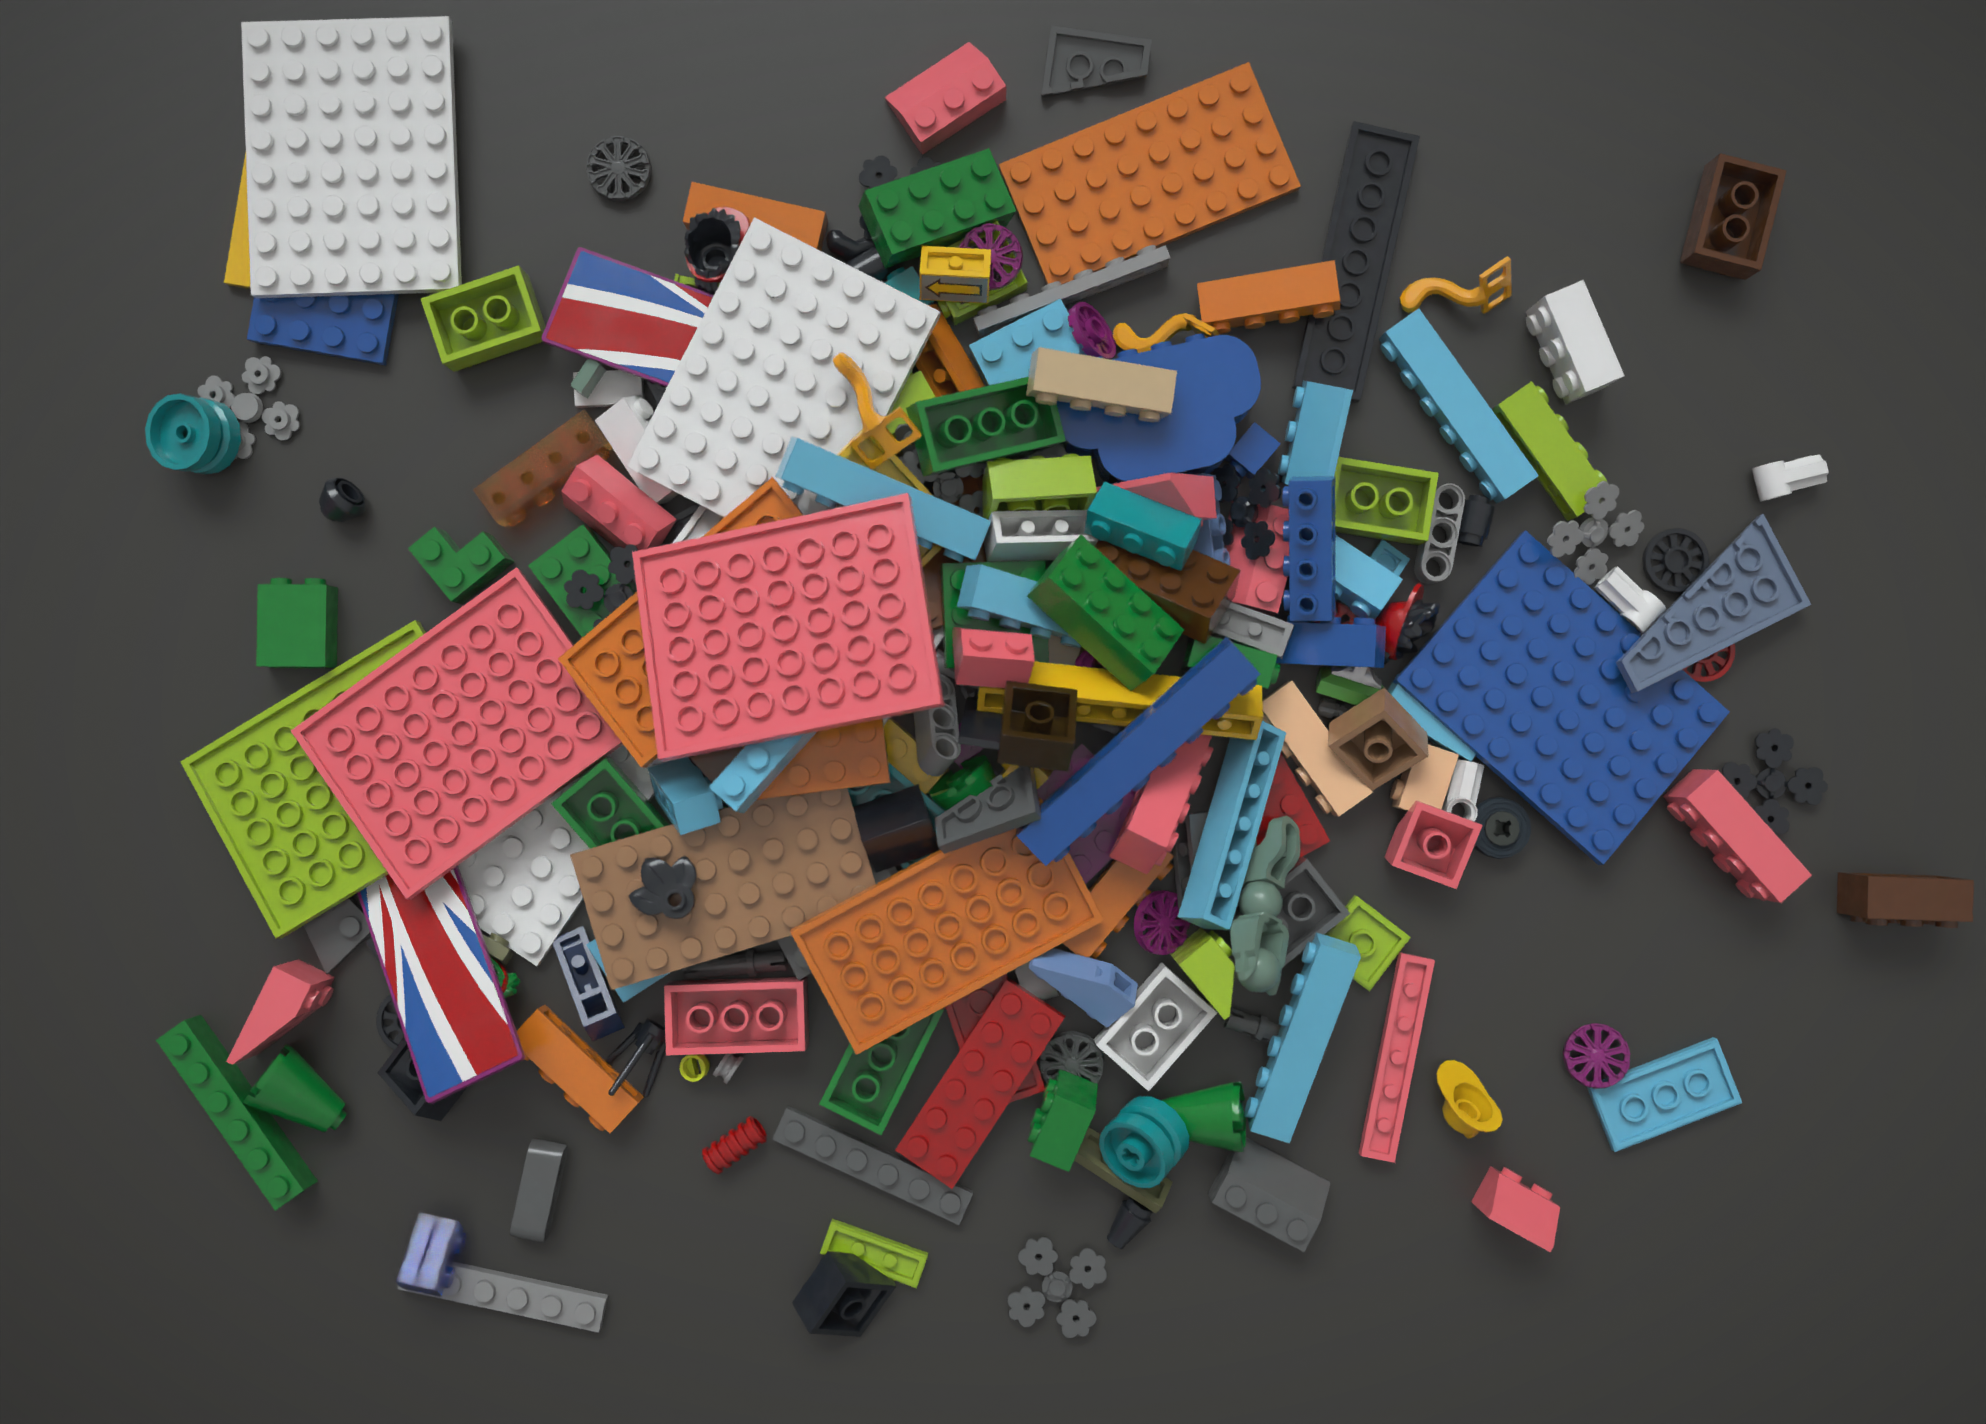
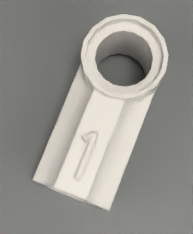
M1820 454L1795 459L1786 463L1782 460L1752 468L1760 502L1792 494V491L1826 483L1829 473L1827 463Z
M1618 566L1609 571L1594 587L1620 613V616H1623L1641 632V636L1666 611V607L1660 599L1651 592L1642 590Z
M1457 759L1442 810L1451 813L1452 807L1456 803H1461L1465 809L1463 818L1475 822L1477 818L1476 802L1484 765Z

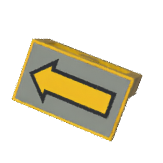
M922 246L920 300L988 304L991 249Z

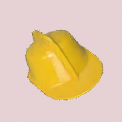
M1447 1060L1439 1065L1436 1073L1437 1083L1445 1097L1442 1111L1446 1122L1468 1139L1475 1137L1481 1131L1486 1133L1496 1131L1502 1123L1501 1111L1489 1096L1476 1074L1465 1064L1455 1060Z

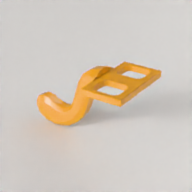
M1507 256L1480 274V287L1470 290L1441 278L1434 277L1417 280L1402 292L1400 296L1401 307L1407 313L1414 312L1426 297L1432 294H1439L1466 307L1481 305V312L1485 314L1512 296L1511 259ZM1503 267V273L1490 283H1487L1488 277ZM1504 287L1503 294L1488 304L1489 297Z
M1187 313L1173 316L1148 338L1138 337L1126 323L1117 324L1113 330V338L1117 346L1124 351L1137 349L1138 353L1150 351L1152 345L1169 341L1180 331L1188 332L1193 329L1196 334L1204 333L1206 338L1220 334L1214 327L1197 319L1195 315Z
M840 352L833 357L835 368L851 383L855 391L858 412L863 423V433L852 439L849 444L868 467L873 470L920 438L922 433L901 407L885 417L879 415L873 408L871 388L860 367L844 352ZM898 417L903 418L913 431L911 435L902 441L896 440L886 427L888 423ZM868 437L876 438L885 450L882 455L874 460L869 459L859 447V443Z

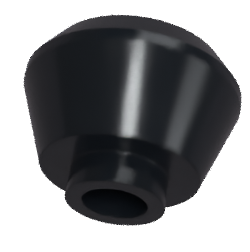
M344 478L328 479L319 498L322 514L331 521L345 522L361 516L365 512L366 501L363 493L356 485Z

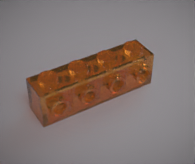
M583 409L475 487L473 491L496 523L505 527L507 525L515 526L527 517L526 512L536 504L542 506L552 500L555 496L554 491L566 484L576 465L597 454L606 461L610 457L609 452L613 448L592 415Z

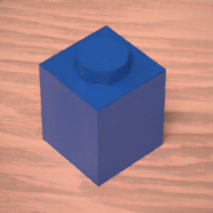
M1254 422L1225 457V460L1235 466L1236 476H1239L1241 479L1246 476L1250 480L1281 443Z

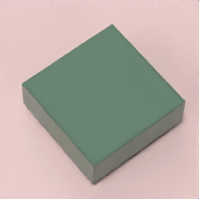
M587 359L572 381L571 387L588 399L606 370L598 362Z

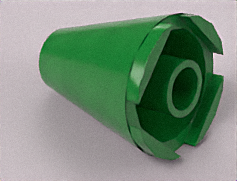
M984 754L974 756L962 762V769L955 773L950 770L930 789L929 792L932 800L940 808L947 811L969 795L978 796L992 786L990 781L996 778L990 761Z
M286 1043L280 1050L285 1056L279 1053L276 1059L272 1060L249 1091L255 1096L253 1097L248 1094L243 1102L250 1107L324 1133L329 1127L335 1131L347 1115V1112L342 1110L346 1103L304 1058Z
M1234 1081L1161 1099V1101H1164L1173 1108L1184 1121L1190 1142L1234 1152H1244V1147L1246 1146V1117L1244 1116L1243 1103L1240 1102L1245 1101L1242 1081Z

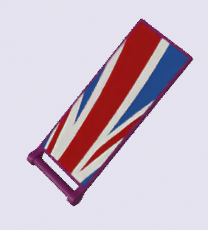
M579 247L541 339L548 345L667 387L714 295Z
M458 866L411 900L404 897L389 874L357 893L426 1102L435 1103L525 1059L523 1048Z

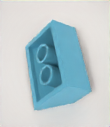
M1304 380L1302 387H1296L1292 407L1297 408L1295 421L1288 422L1285 434V441L1290 442L1287 455H1281L1278 466V475H1282V482L1289 485V480L1292 477L1334 476L1353 390Z

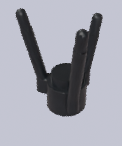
M648 1018L644 1024L639 1022L634 1031L606 1058V1063H612L637 1039L635 1045L638 1048L608 1091L610 1096L615 1095L643 1053L646 1052L652 1055L656 1050L657 1052L642 1093L643 1097L649 1096L666 1051L665 1028L662 1025Z

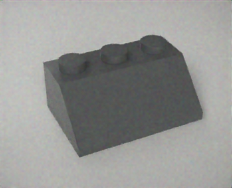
M1246 1137L1244 1152H1229L1207 1194L1213 1204L1305 1252L1321 1222L1331 1183Z

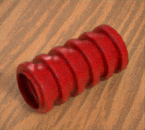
M752 1116L747 1117L746 1123L740 1122L737 1124L738 1129H730L728 1136L723 1134L720 1136L719 1142L715 1140L711 1143L710 1148L704 1147L702 1149L703 1159L712 1172L718 1175L723 1173V1168H730L732 1161H740L741 1155L747 1156L750 1153V1149L756 1150L758 1143L764 1144L767 1142V1134L756 1118Z

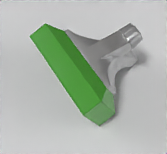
M1320 667L1316 677L1317 693L1354 705L1359 704L1382 688H1385L1370 667Z

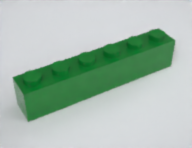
M202 1015L183 1020L156 1040L275 1211L318 1182L270 1113L250 1107L243 1102L248 1094L253 1097L255 1096L249 1092L252 1086L236 1064L232 1065L226 1062L229 1053Z

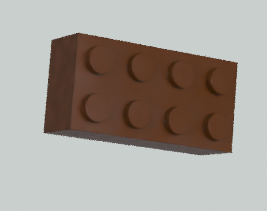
M1098 540L1094 546L1184 629L1182 634L1201 643H1207L1235 597L1241 570L1198 551L1192 550L1183 569L1180 571L1161 565L1157 561L1142 555L1131 553L1106 541Z

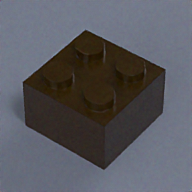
M1006 681L997 763L1069 772L1075 744L1078 689Z

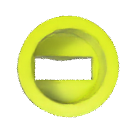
M704 1054L687 1055L680 1062L681 1075L691 1082L704 1078L710 1069V1062ZM697 1060L699 1061V1065H700V1070H701V1073H700V1074H699V1068H698Z

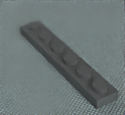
M787 1106L772 1138L774 1141L958 1225L973 1196V1190L956 1183L953 1189H951L916 1164L790 1106Z

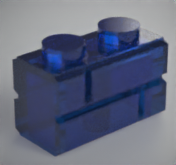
M424 1213L418 1214L396 1280L400 1288L440 1297L444 1288L449 1289L455 1275V1267H451L455 1253L461 1254L466 1241V1233L462 1232L463 1227L460 1222Z

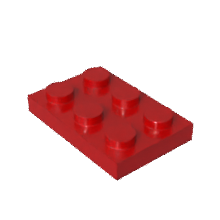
M1280 753L1256 837L1257 846L1265 839L1268 824L1272 819L1289 816L1299 828V858L1330 842V839L1285 758Z

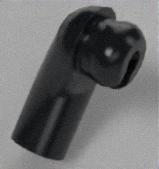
M837 229L831 230L826 236L827 247L831 253L847 261L852 260L872 247L876 249L873 240H866L864 237L853 240Z

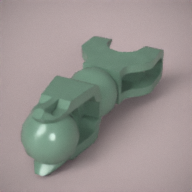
M1289 816L1272 819L1268 824L1265 839L1258 846L1256 839L1242 886L1243 889L1238 900L1239 911L1242 915L1232 921L1230 928L1237 980L1244 988L1251 992L1263 993L1266 991L1268 995H1275L1281 980V969L1285 966L1289 940L1288 929L1282 924V920L1277 918L1283 906L1279 889L1285 888V878L1300 857L1299 828Z

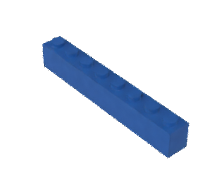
M1226 637L1039 805L1041 819L1016 828L1017 837L1045 866L1052 860L1055 862L1060 861L1070 851L1071 847L1069 845L1079 836L1082 839L1087 837L1096 828V821L1105 813L1111 815L1122 805V798L1132 789L1133 791L1141 789L1149 781V774L1157 766L1165 767L1175 758L1177 754L1175 750L1184 742L1190 744L1196 740L1203 732L1202 726L1211 718L1216 720L1224 715L1230 708L1229 702L1238 694L1243 696L1251 691L1258 682L1256 678L1260 675L1259 671L1233 642Z

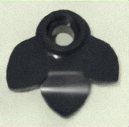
M686 856L679 858L673 866L658 858L644 859L641 867V879L644 886L629 894L631 903L639 911L650 916L661 913L672 919H682L688 916L695 905V896L692 888L696 882L697 873L693 863ZM679 894L682 898L680 905L672 907L671 898Z

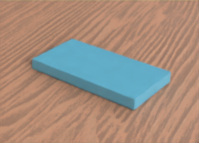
M1714 1037L1629 1069L1622 1080L1613 1086L1602 1089L1587 1087L1610 1148L1614 1152L1742 1103L1719 1041ZM1608 1078L1603 1079V1080H1601V1081H1602V1082H1607V1081H1608Z

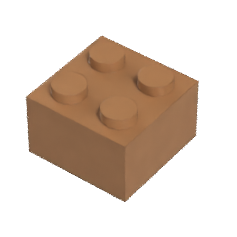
M1382 688L1329 722L1328 746L1371 791L1428 757L1427 732L1385 688Z

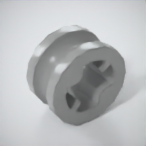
M733 1053L725 1054L712 1075L715 1077L722 1076L723 1082L727 1084L744 1058L742 1056L734 1057Z

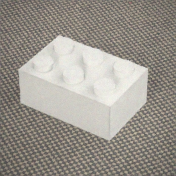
M1584 280L1544 296L1526 311L1527 328L1533 336L1536 335L1541 347L1539 349L1540 358L1543 364L1550 368L1554 377V391L1559 398H1563L1565 405L1602 390L1624 377V373Z
M1161 962L1137 989L1135 1006L1109 1027H1104L1094 1040L1103 1052L1149 1091L1213 1019L1217 1012Z

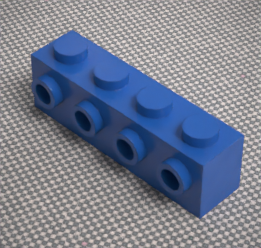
M1335 476L1292 477L1289 480V486L1283 487V507H1289V521H1284L1283 540L1284 542H1289V556H1284L1283 573L1284 576H1289L1290 590L1284 591V611H1290V621H1332L1336 615Z

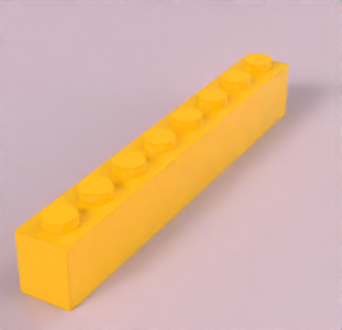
M1035 661L1028 683L1078 689L1076 721L1127 727L1181 677L1154 674L1130 691L1111 672L1104 668ZM1255 685L1251 691L1243 696L1238 694L1229 702L1230 708L1224 715L1216 720L1211 718L1202 726L1204 730L1201 734L1257 740L1263 719L1262 685ZM979 686L977 711L1002 713L1005 688Z

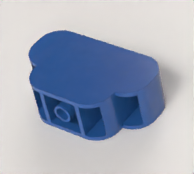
M1201 333L1186 337L1184 339L1185 343L1172 345L1171 341H1165L1152 345L1150 351L1138 353L1137 349H1129L1118 353V358L1111 360L1177 371L1172 413L1164 418H1160L1159 422H1146L1139 420L1138 414L1126 412V415L1123 417L1110 416L1104 413L1105 409L1091 407L1090 411H1081L1070 408V403L1057 401L1066 440L1062 443L1066 453L1091 456V460L1094 459L1095 466L1101 479L1110 484L1166 473L1185 474L1187 472V474L1195 475L1213 472L1232 450L1236 440V425L1244 419L1260 393L1261 378L1253 351L1245 342L1236 337L1216 335L1206 338L1205 334Z

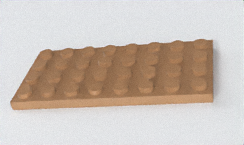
M848 789L756 800L744 814L736 812L731 807L718 810L720 823L680 835L674 825L670 824L571 854L572 863L610 989L614 990L791 936L790 930L875 885V879L860 837ZM686 856L693 863L697 873V879L692 888L695 896V905L691 913L682 919H672L663 913L650 916L639 911L631 903L629 894L644 886L641 879V867L644 859L658 858L673 866L679 858ZM679 894L671 898L672 907L680 905L682 898Z

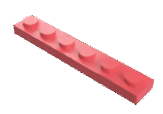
M1401 952L1398 954L1359 1148L1360 1156L1395 1163L1435 963L1434 959Z

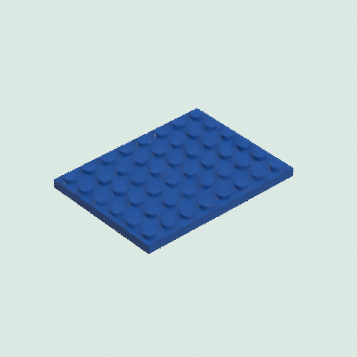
M1526 530L1520 533L1393 681L1394 684L1401 686L1476 754L1477 758L1597 865L1605 864L1730 712L1683 670L1638 692L1631 693L1616 662L1641 637V632L1623 616H1620L1613 607L1579 577L1575 578L1574 573L1567 566L1551 555L1550 551Z

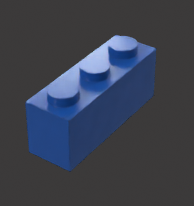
M1287 616V622L1294 624V629L1283 658L1277 657L1276 663L1384 668L1386 626L1375 625V618H1354V624H1341V617H1334L1332 621L1308 623V621H1290V616Z

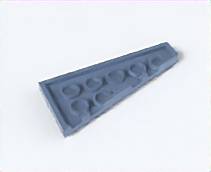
M1764 514L1757 516L1616 662L1631 693L1638 692L1812 605Z

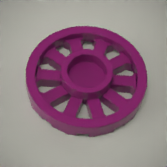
M989 223L975 227L966 234L959 248H970L968 244L973 240L979 249H991L989 290H998L1009 285L1019 274L1023 262L1022 247L1016 236L1003 226ZM999 231L1000 235L993 244V232ZM982 232H986V244L979 238V234ZM1007 238L1012 240L1010 245L1001 248ZM1009 253H1017V257L1014 259L1005 257ZM1002 266H1012L1013 270L1011 273H1006ZM997 271L1002 277L1001 282H995L994 272Z
M1079 302L1069 309V327L1074 329L1072 334L1076 342L1083 345V352L1087 356L1104 357L1105 359L1113 358L1116 353L1115 340L1102 315L1086 302Z
M1165 890L1154 891L1147 895L1139 904L1134 917V933L1137 942L1145 951L1156 955H1168L1174 953L1178 946H1182L1187 938V929H1190L1191 923L1176 918L1179 914L1177 893ZM1153 901L1155 903V909L1152 907ZM1144 913L1148 914L1147 920L1143 919ZM1147 928L1148 932L1143 935V931Z
M1593 1023L1581 1026L1569 1035L1564 1044L1563 1060L1565 1067L1571 1077L1583 1086L1594 1089L1613 1086L1622 1080L1630 1066L1631 1054L1628 1043L1618 1031L1607 1025ZM1591 1029L1593 1031V1042L1586 1034L1587 1030ZM1602 1030L1608 1032V1036L1603 1043H1601ZM1580 1037L1585 1047L1576 1044L1575 1038ZM1615 1039L1619 1042V1047L1608 1049ZM1573 1050L1581 1053V1056L1572 1058L1570 1056V1051ZM1621 1053L1623 1054V1061L1610 1056ZM1583 1063L1585 1066L1582 1070L1576 1072L1574 1066ZM1609 1065L1619 1068L1620 1072L1615 1075ZM1601 1069L1608 1077L1607 1082L1601 1081ZM1593 1070V1081H1587V1074Z

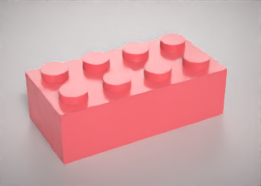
M1201 734L1190 744L1184 742L1175 750L1177 754L1168 765L1163 768L1157 766L1149 774V781L1134 796L1109 857L1146 875L1154 864L1158 866L1162 864L1167 852L1170 853L1176 843L1179 833L1175 831L1178 824H1182L1189 811L1190 804L1187 803L1191 794L1194 795L1202 779V776L1199 775L1202 766H1206L1214 748L1208 746L1212 735Z
M1692 769L1663 795V798L1669 803L1667 806L1669 812L1681 822L1684 820L1692 829L1690 832L1692 838L1702 847L1707 846L1715 855L1713 861L1720 869L1726 873L1730 872L1738 880L1735 885L1746 897L1782 903L1812 876L1719 770Z
M797 977L670 981L664 985L666 1055L806 1051L809 1046L807 977L800 980Z

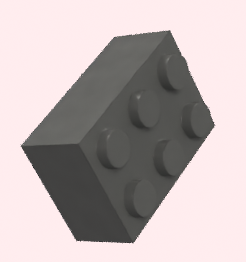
M1304 857L1299 858L1295 866L1288 872L1285 878V888L1279 889L1283 906L1277 918L1282 920V924L1286 926L1289 932L1285 965L1304 951L1308 942H1313L1316 932L1324 935L1351 914L1310 861ZM1239 906L1236 907L1233 920L1242 915L1239 911Z

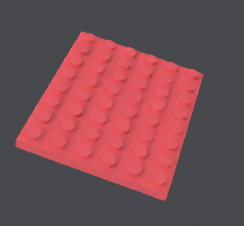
M908 493L632 552L657 754L660 761L665 762L944 706L912 501Z
M517 567L291 730L300 746L406 899L411 900L623 745L558 660L574 644L525 575Z

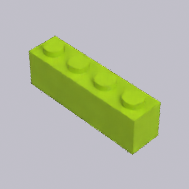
M1531 381L1492 408V411L1539 475L1536 478L1565 519L1569 521L1584 513V506L1587 503L1584 499L1586 491L1591 487H1597L1601 481L1607 482V479L1599 470H1594L1587 460L1588 453L1582 444L1574 442L1567 432L1569 427L1564 418L1559 414H1555L1548 405L1549 399L1545 391L1541 387L1535 386Z

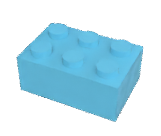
M1061 298L969 345V354L986 386L1029 377L1031 356L1038 347L1086 355L1082 350L1083 345L1081 343L1078 344L1073 337L1072 332L1074 329L1069 327V313Z

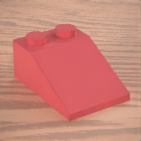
M300 959L273 966L226 1062L233 1065L260 1054L321 1006L324 1007L332 996L334 989L330 986L335 977Z

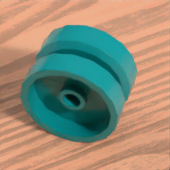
M181 393L167 395L158 401L149 413L145 427L146 444L152 457L162 466L178 471H191L200 474L219 473L233 462L238 454L241 443L240 424L230 408L224 403L215 400L197 398Z
M1138 1096L1130 1100L1121 1109L1118 1116L1114 1117L1105 1126L1100 1134L1099 1148L1108 1167L1120 1179L1137 1188H1152L1160 1184L1172 1167L1184 1156L1189 1148V1134L1184 1121L1178 1113L1164 1101L1151 1096Z

